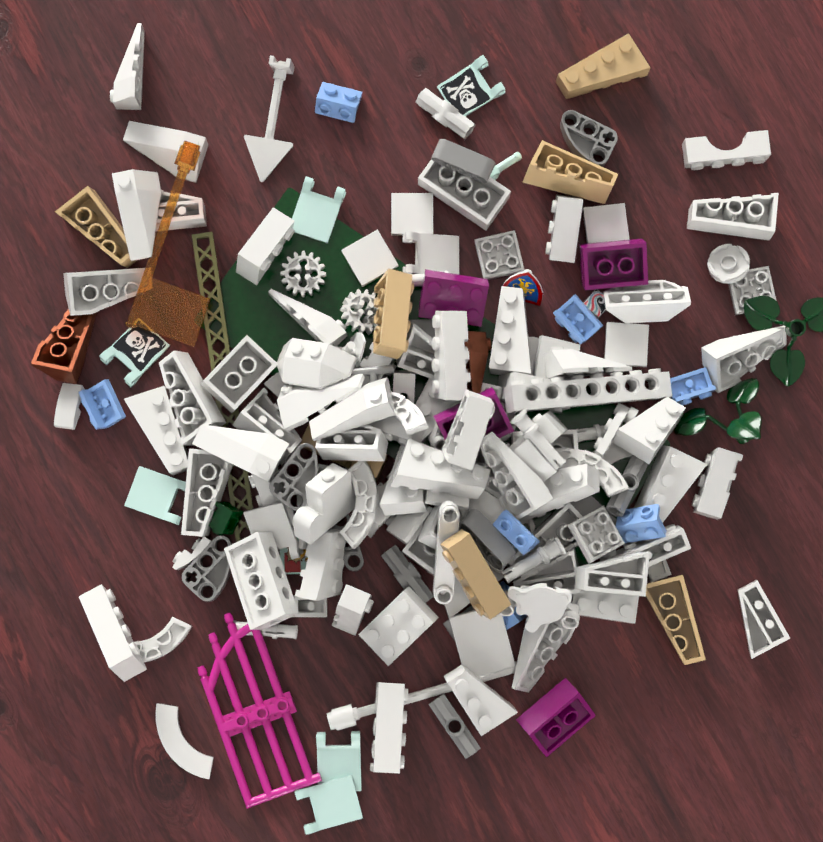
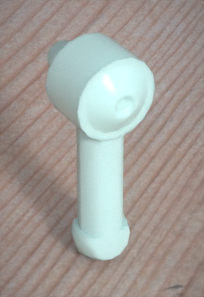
M515 152L512 156L495 165L490 177L496 180L503 170L520 161L522 155L519 152Z

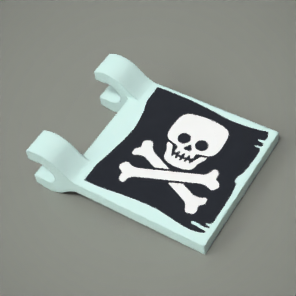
M484 55L437 86L443 98L457 108L458 112L465 117L491 100L506 93V89L501 82L490 89L479 72L489 66Z
M139 318L111 347L103 351L99 357L106 366L114 357H117L131 370L124 380L128 386L133 387L170 345Z

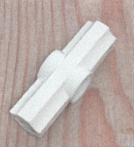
M427 88L418 95L416 103L432 114V117L446 128L448 126L464 139L472 133L475 124L460 114L459 110L449 102L443 101Z

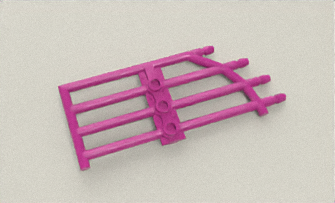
M231 613L224 614V619L228 624L230 638L222 649L215 632L208 634L216 657L210 676H207L204 665L197 668L242 797L248 809L322 781L320 773L313 775L291 716L292 713L297 712L290 691L286 693L282 691L261 630H250L248 624L237 630L236 624L233 622V616ZM251 631L275 697L264 701L241 638ZM233 647H235L255 704L245 708L242 707L225 660ZM220 671L235 712L224 716L214 693ZM281 717L284 719L305 777L295 782H292L271 721ZM260 725L264 727L284 786L274 790L271 788L251 732L252 728ZM241 732L244 735L264 791L263 794L255 797L251 796L231 740V736Z

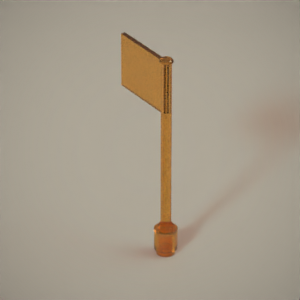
M184 140L183 145H180L174 164L178 165V173L154 241L153 254L148 259L128 321L125 324L129 328H136L138 326L195 347L211 299L152 278L187 173L189 174L190 170L195 171L201 153L199 145Z

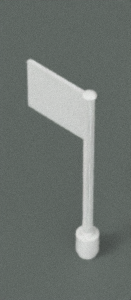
M476 610L449 617L460 661L463 666L483 682L515 673L517 662L513 658L502 615L498 614L490 620L484 615L480 616ZM448 683L409 693L408 701L404 702V705L448 693L452 690ZM375 703L361 708H352V705L349 704L332 709L331 712L326 713L330 729L338 731L357 725L356 721L360 720L361 717L375 714Z

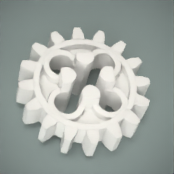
M302 251L301 256L294 252L295 258L292 259L288 256V264L282 263L285 271H281L280 275L286 277L281 280L282 284H288L286 290L290 291L293 289L294 296L298 292H301L302 297H305L306 292L313 296L312 290L315 289L319 292L320 288L318 285L325 284V281L321 279V277H326V272L321 271L325 268V265L319 264L321 261L320 257L313 259L314 254L312 252L309 256H306L305 251ZM302 261L307 262L305 265L307 273L305 274V281L307 285L305 287L299 286L302 283L300 276L302 273L300 263ZM291 271H295L297 273L294 275V277L289 276V273ZM313 271L318 273L316 277H311L310 274Z
M357 289L355 294L350 292L348 298L345 297L344 305H342L340 311L344 312L341 319H347L345 326L351 325L352 332L358 329L360 333L366 331L370 335L372 330H375V327L378 326V324L374 323L373 315L378 308L374 307L376 293L373 292L372 295H369L368 289L364 293H361L359 289ZM365 301H366V302H367V306H366V308H365L364 311H363L362 307H363V305H364V303H365ZM364 313L366 316L363 319V323H361L360 318Z

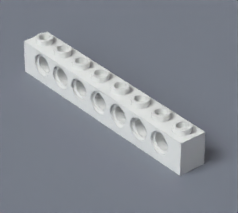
M661 368L650 369L648 373L642 374V370L629 371V375H623L622 372L610 373V377H603V373L592 374L587 379H584L583 375L571 376V380H564V377L551 378V382H544L543 378L533 379L529 384H524V380L512 381L510 386L504 387L506 412L516 413L524 409L526 411L664 399L672 397L669 371L661 372ZM645 380L649 384L648 389L645 387ZM626 382H627V383L629 384V386H630L629 391H628V390L626 389V387H625V383H626ZM606 384L610 386V393L606 390ZM587 385H588V386L590 387V389H591V394H590V395H589V394L587 393V391H586V386H587ZM567 387L571 390V396H568L566 393ZM547 389L552 393L551 399L546 394ZM527 390L532 395L531 400L526 397Z

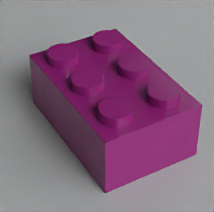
M643 239L579 244L581 283L585 290L648 285L647 243Z
M425 269L418 317L433 319L435 311H467V325L481 327L489 289L488 279Z
M491 387L479 393L491 398L495 406L494 414L488 421L484 437L493 432L500 439L514 432L494 389ZM461 403L433 416L445 440Z

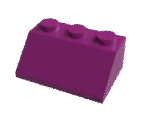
M564 678L518 717L516 721L542 753L548 757L596 715L576 688Z

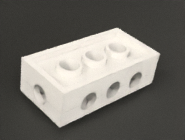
M257 532L224 548L250 630L267 629L299 614L272 532Z

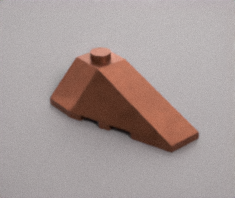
M68 309L62 321L57 327L54 326L45 341L42 340L38 345L31 365L57 381L77 384L84 365L97 312L70 316Z
M468 331V341L464 342V345L467 346L470 360L466 364V369L470 373L471 382L467 383V390L479 394L481 392L488 351L491 350V340L486 338V332Z

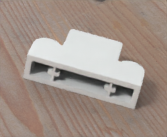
M334 463L306 484L307 506L300 507L293 518L294 536L310 545L355 509L356 495L351 480V472Z

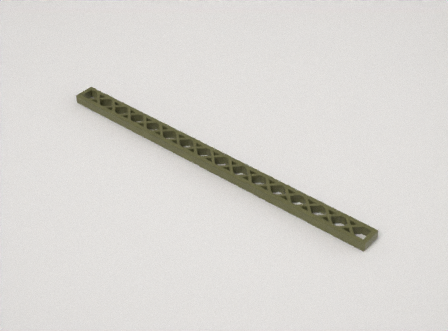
M213 232L193 234L192 241L212 372L219 362L224 359L225 354L227 356L231 351ZM209 238L210 245L203 251L198 247L197 240ZM206 257L213 262V266L208 272L201 268V263ZM209 278L216 282V286L211 293L204 288V284ZM212 298L219 303V307L214 313L207 309V304ZM215 319L222 323V328L217 334L210 330V325ZM217 340L225 344V348L220 355L213 350ZM215 398L216 405L222 416L227 419L226 423L221 427L226 428L230 422L232 424L235 422L232 420L234 417L237 419L239 416V407L228 417L222 413L223 405ZM244 469L239 480L234 478L230 472L227 481L230 503L236 507V502H238V509H241L243 506L247 510H252L254 508L248 478L249 473ZM239 485L246 489V495L242 501L234 495ZM241 519L235 529L236 542L242 540L240 534L244 528L249 529L247 522H243Z

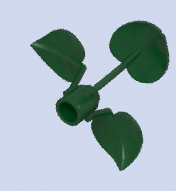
M758 296L744 301V314L751 327L761 331L770 329L773 323L784 325L786 334L791 337L787 351L783 349L777 350L770 359L772 373L785 386L794 384L801 376L805 367L803 353L800 350L791 351V347L797 340V337L805 333L806 322L811 330L823 332L822 297L809 299L802 305L800 311L805 319H795L789 322L776 320L780 314V307L778 302L772 297Z
M750 378L740 381L729 389L727 400L729 403H736L739 419L731 421L728 428L712 416L706 415L705 408H694L682 415L675 427V435L689 436L697 434L706 426L707 420H710L725 430L730 437L735 438L739 444H744L751 439H761V415L755 411L742 414L740 407L741 403L747 404L756 397L759 390L758 379Z

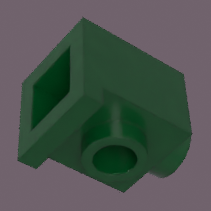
M216 501L215 506L218 508L214 511L209 524L212 532L219 536L233 534L243 511L229 502Z

